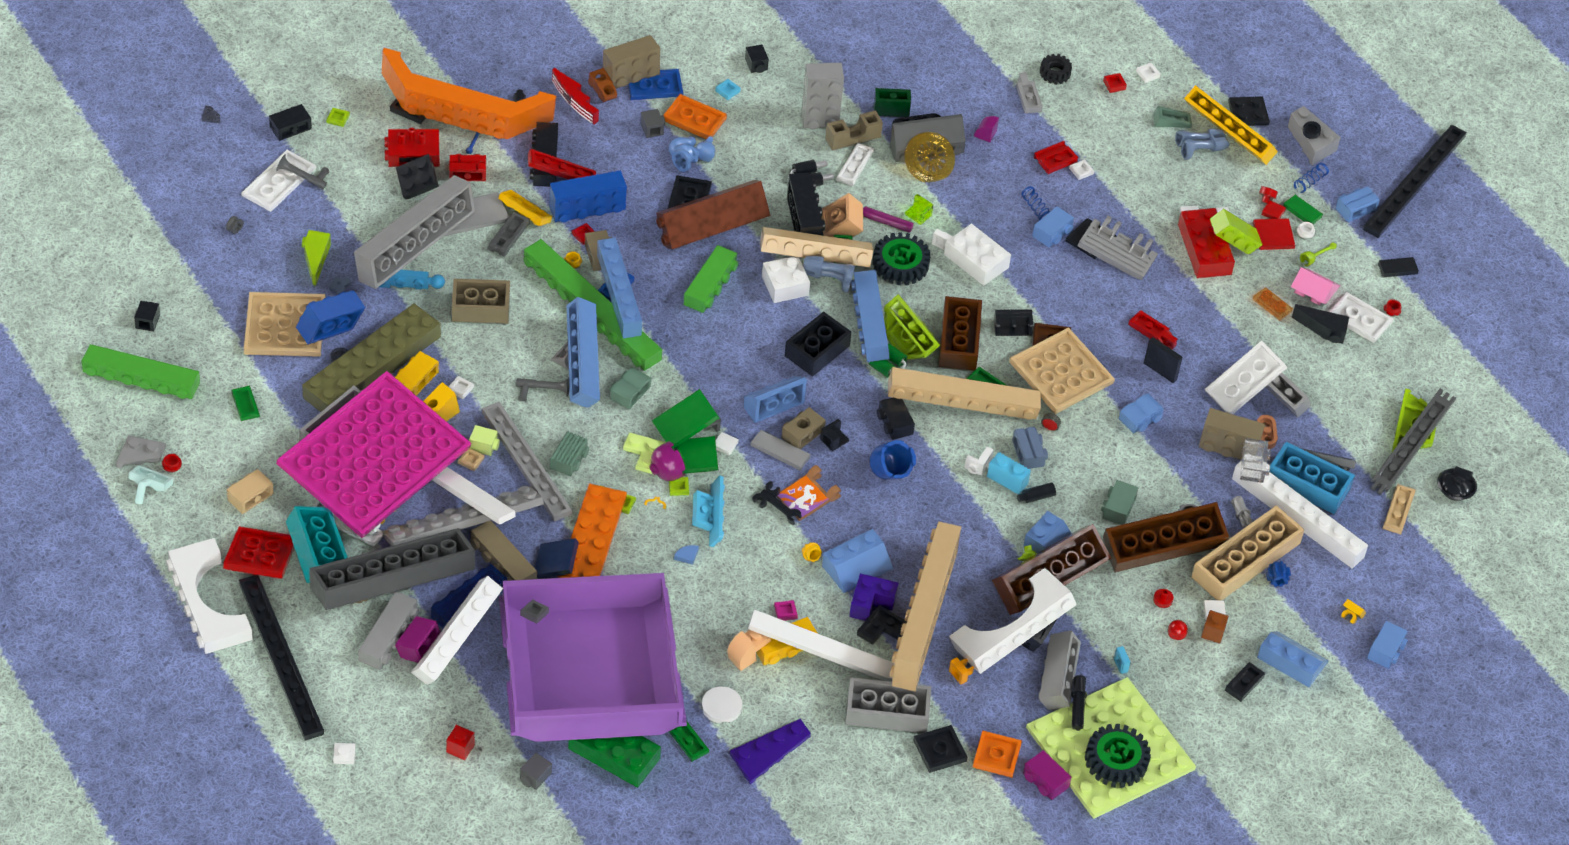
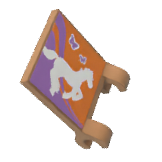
M818 465L813 466L806 475L780 491V494L776 496L790 509H798L801 512L802 518L795 516L799 521L813 514L829 502L841 497L839 494L841 489L837 485L832 486L826 492L816 482L817 479L822 477L820 474L822 470Z

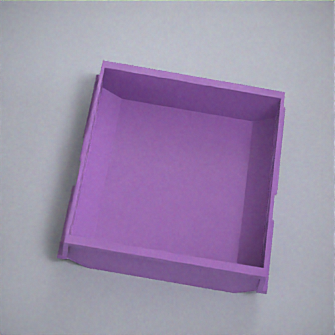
M664 573L503 581V596H499L503 647L507 648L510 681L507 682L511 736L517 735L535 742L661 735L679 726H687L680 673H678L675 655L676 642L669 594L665 584ZM532 599L549 607V613L537 624L520 616V610Z

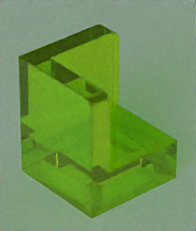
M916 194L913 206L905 211V215L921 225L932 216L934 204Z

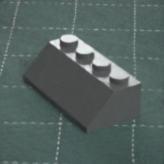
M962 114L893 123L890 149L895 162H908L909 160L916 159L924 160L930 157L940 158L944 155L964 153L966 141Z

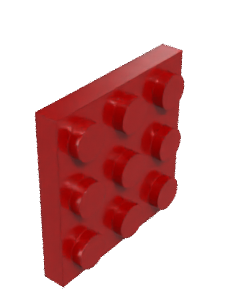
M239 526L223 562V569L283 579L294 551L291 536L289 534Z

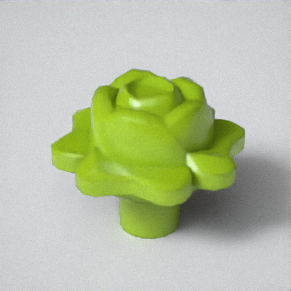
M1031 545L1024 546L1025 552L1018 560L1025 561L1037 553L1032 551Z

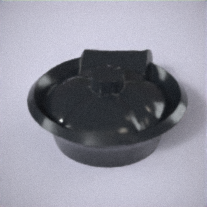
M1456 466L1455 468L1442 471L1438 476L1437 484L1439 489L1451 500L1461 501L1469 499L1477 491V482L1472 476V471Z

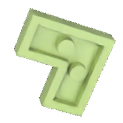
M629 432L623 450L639 454L640 457L636 464V470L652 474L649 466L651 464L652 452L655 448L666 442Z

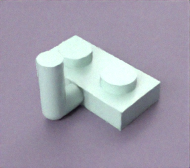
M138 465L129 472L128 479L138 484L135 503H143L147 486L152 487L156 491L164 492L173 485L174 478Z

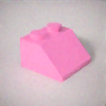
M1301 267L1291 287L1295 289L1294 292L1302 297L1306 294L1311 297L1310 301L1321 305V303L1327 304L1340 285L1310 269Z

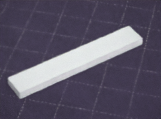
M448 467L432 479V481L498 524L516 517L513 509Z

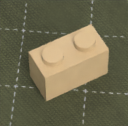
M258 469L247 474L242 480L232 484L227 489L228 501L242 514L274 494L273 483Z

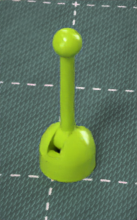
M1332 242L1330 246L1316 253L1305 251L1300 254V261L1303 263L1306 260L1308 263L1304 265L1308 267L1315 262L1316 256L1330 249H1336L1337 244Z

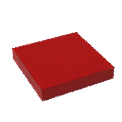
M1289 218L1253 219V227L1257 229L1262 242L1259 250L1295 249L1296 245Z

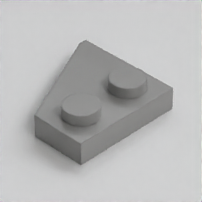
M128 435L116 462V467L122 468L123 465L129 464L141 465L147 462H160L166 449V443Z

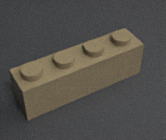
M487 521L471 530V546L481 552L482 558L486 563L490 562L498 576L501 575L505 581L537 579L536 569L492 521Z

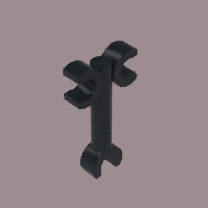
M772 481L766 484V490L764 489L761 493H757L752 497L754 503L757 500H762L759 504L761 509L766 507L767 501L787 516V521L791 525L795 524L794 519L791 518L792 516L802 518L801 512L798 509H790L776 498L780 494V487L770 490L773 487Z

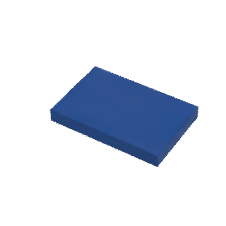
M679 69L660 70L659 75L643 78L638 82L628 84L631 100L678 97L679 94L684 95Z

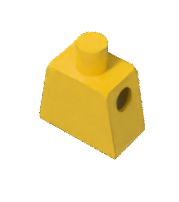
M443 382L423 401L446 422L460 412L456 393Z

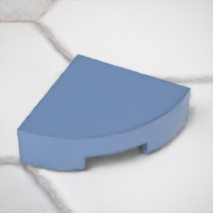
M689 545L682 547L674 555V560L693 565L699 546Z

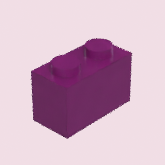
M416 616L395 644L399 656L405 660L418 663L441 633L437 622Z
M1044 750L1025 763L1023 772L1026 780L1030 783L1033 782L1038 787L1039 792L1045 797L1048 796L1051 800L1070 787L1072 778Z

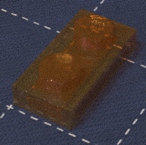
M1266 287L1253 296V300L1279 321L1293 310L1291 306Z

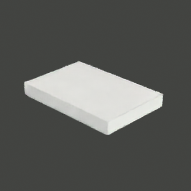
M1348 292L1329 311L1349 316L1347 328L1373 343L1393 322V318Z

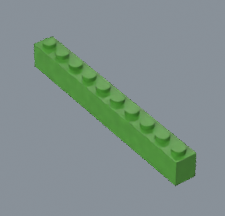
M542 239L524 249L523 260L525 265L532 267L539 278H544L551 289H556L563 300L571 302L580 297L596 304L597 331L606 335L612 345L618 346L624 356L630 357L636 367H640L645 371L662 360V348L643 331L641 336L622 337L612 303Z

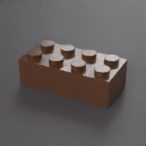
M945 296L938 367L969 371L976 370L982 300Z

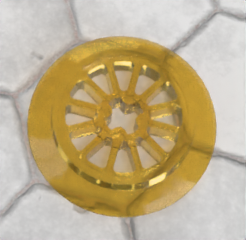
M924 132L913 137L908 143L905 151V162L908 170L916 179L922 182H936L947 178L951 174L955 165V153L952 145L945 137L934 132ZM939 146H940V147L942 148V151L937 152V150H938V148H939ZM932 153V157L935 159L929 161V157L927 155ZM944 153L945 157L939 156V154ZM917 157L923 158V160L918 161ZM925 162V164H924V166H923V168H922V167L920 166V163Z

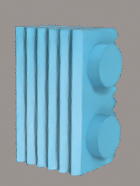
M998 452L989 463L987 477L1020 494L1029 483L1031 470Z

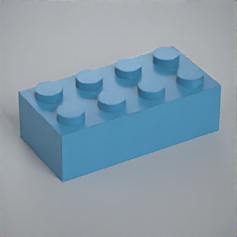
M1285 442L1268 470L1309 502L1334 515L1351 490L1355 477L1354 474L1288 442Z

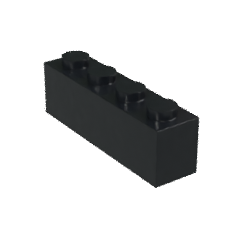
M537 122L536 129H533L532 140H535V142H532V149L557 157L558 123ZM535 168L530 169V180H533V186L550 187V183L555 182L556 175Z

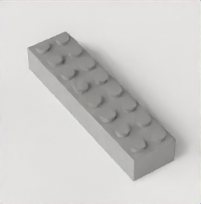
M455 175L354 251L359 282L377 289L475 212L471 182Z

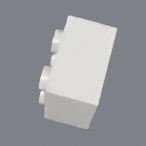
M792 256L763 263L762 278L774 303L809 296L810 280L799 257Z

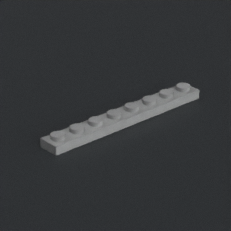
M497 402L482 408V414L492 429L497 431L498 438L530 486L543 497L544 507L554 522L572 515V509L501 403Z

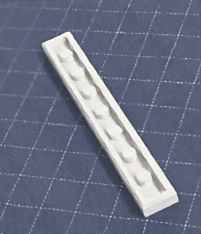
M754 610L748 626V629L877 679L889 682L893 680L892 677H889L891 667L895 665L891 661L760 611Z

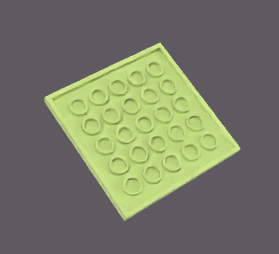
M1128 677L1087 696L1085 699L1084 728L1080 729V731L1072 729L1073 703L1070 704V707L1060 708L1026 725L1027 730L1041 749L1072 777L1070 788L1093 819L1196 769L1195 764ZM1111 724L1114 729L1115 724H1120V729H1123L1124 725L1129 726V732L1134 728L1137 730L1136 736L1141 733L1144 736L1143 740L1148 741L1147 747L1151 749V758L1147 772L1143 778H1140L1138 783L1134 781L1132 786H1128L1126 782L1123 788H1120V784L1117 783L1116 787H1111L1112 781L1108 780L1107 785L1102 784L1104 778L1098 781L1095 779L1096 773L1090 774V768L1086 766L1085 752L1090 737L1095 731L1098 732L1100 727L1103 726L1106 730V726Z

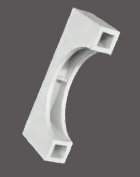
M215 538L168 551L169 559L166 560V565L169 572L173 571L174 573L172 575L174 586H179L180 588L178 590L180 601H185L186 603L184 606L185 614L192 619L190 625L193 633L197 632L198 634L196 637L198 647L203 648L205 654L253 640L252 629L246 614L224 615L206 606L197 593V587L203 575L214 566L222 564L221 553Z
M1046 568L1029 579L1034 589V597L1029 608L1017 620L1005 627L991 631H977L964 625L949 636L957 652L964 659H967L968 663L980 674L1077 605L1071 591Z

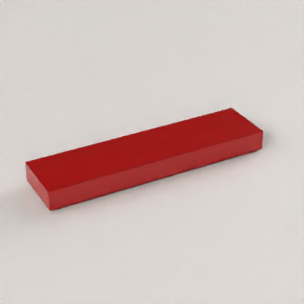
M530 149L528 152L529 167L568 180L596 175L595 170L534 149Z

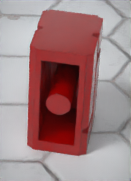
M450 155L449 179L455 175L466 181H486V155Z

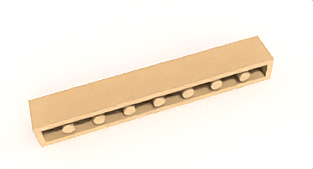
M892 367L888 378V397L913 400L1027 420L1037 419L1041 409V391Z

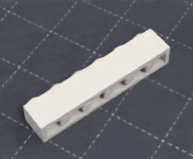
M489 576L479 580L411 673L426 685L434 682L503 588Z

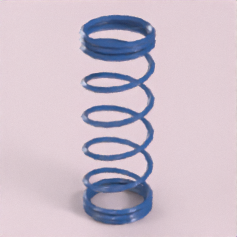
M1322 162L1318 163L1316 167H1313L1310 171L1307 172V174H1304L1301 178L1294 182V188H1297L1296 182L1297 185L1299 182L1302 184L1304 190H1302L1300 193H1304L1306 191V185L1303 182V179H1305L1309 183V187L1307 188H1310L1311 185L1308 181L1307 175L1313 178L1312 172L1314 171L1312 170L1314 168L1316 170L1317 168V170L1320 171L1321 169L1319 168V165H1322L1326 169V174H1324V172L1322 171L1323 176L1321 177L1323 178L1329 173L1327 165Z
M1032 186L1026 187L1021 194L1022 197L1026 200L1024 192L1028 189H1033V191L1029 194L1031 195L1029 199L1035 194H1037L1036 198L1038 197V193H1035V189ZM1029 199L1026 200V201H1028V205L1031 206V209H1032L1033 211H1035V215L1038 216V219H1039V220H1041L1044 215H1046V214H1048V213L1050 212V211H1049V208H1045V209H1048V211L1044 212L1041 216H1040L1041 212L1039 213V215H1037V214H1036V209H1037L1040 205H1042V204H1044V207H1045L1046 204H1045V203H1041V201H1040V202L1038 203L1039 205H1038V206L1036 207V209L1034 210V209L1032 208V205L1029 204Z

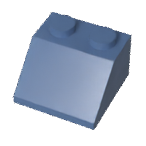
M1047 511L1026 534L1024 546L1031 545L1032 551L1039 553L1072 533L1064 520Z

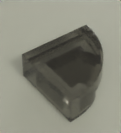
M205 105L202 122L220 123V115L214 108Z

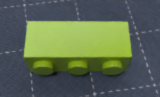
M1224 208L1210 218L1215 234L1244 253L1251 254L1262 246L1257 229Z

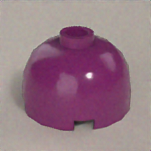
M670 441L655 448L651 455V464L649 465L652 474L657 475L664 481H674L685 476L682 473L685 470L683 459L678 450L674 451L671 448L674 444Z

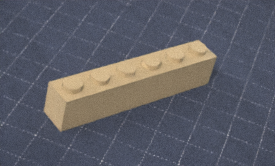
M768 227L762 228L760 239L761 252L802 258L806 256L824 257V261L863 267H870L873 255L872 243Z

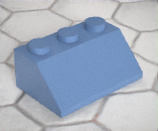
M794 376L774 385L766 386L759 391L751 392L744 396V409L754 423L801 405L805 402L807 379Z
M873 529L823 554L822 567L843 593L856 588L860 573L878 577L893 569L884 542Z
M1278 631L1271 632L1261 644L1257 657L1307 687L1312 685L1329 662V660Z

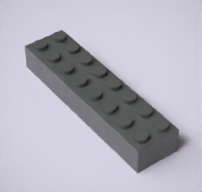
M457 528L310 568V588L325 610L334 609L474 570L475 550L460 529Z

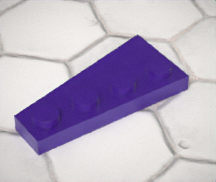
M800 718L730 750L729 754L751 785L774 764L780 762L788 753L809 739L811 733Z

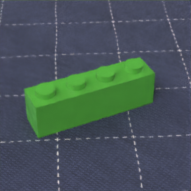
M717 245L684 293V305L702 313L707 308L710 309L715 295H720L723 283H728L731 271L735 272L738 267L737 253Z

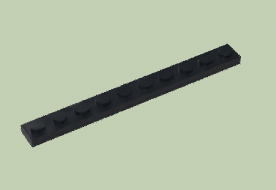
M1451 124L1366 222L1363 230L1379 238L1462 142L1467 132Z
M259 575L240 579L239 586L304 741L324 735L323 726Z

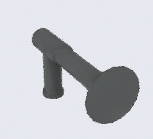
M284 154L276 168V171L279 169L288 170L323 190L327 185V182L323 180L329 173V169L323 167L316 177L289 163L286 159V154Z
M569 377L562 382L517 378L516 387H522L518 400L527 401L529 388L561 390L568 397Z

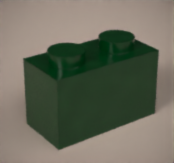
M875 88L874 111L876 110L879 116L909 117L911 90Z

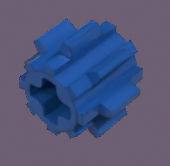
M1275 561L1269 564L1268 572H1266L1267 581H1271V585L1273 584L1274 587L1287 585L1290 580L1289 576H1291L1290 567H1286V563L1284 564L1283 561Z

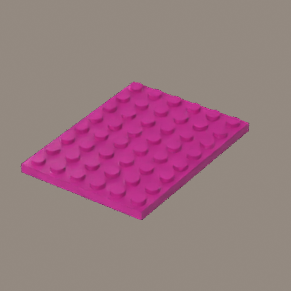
M386 371L278 458L276 464L359 537L363 538L471 447V442Z

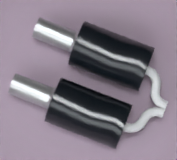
M813 159L792 164L790 174L810 172L812 180L815 179L816 187L823 185V181L834 179L833 173L822 175L821 172H817L818 168L828 166L826 160L815 162Z

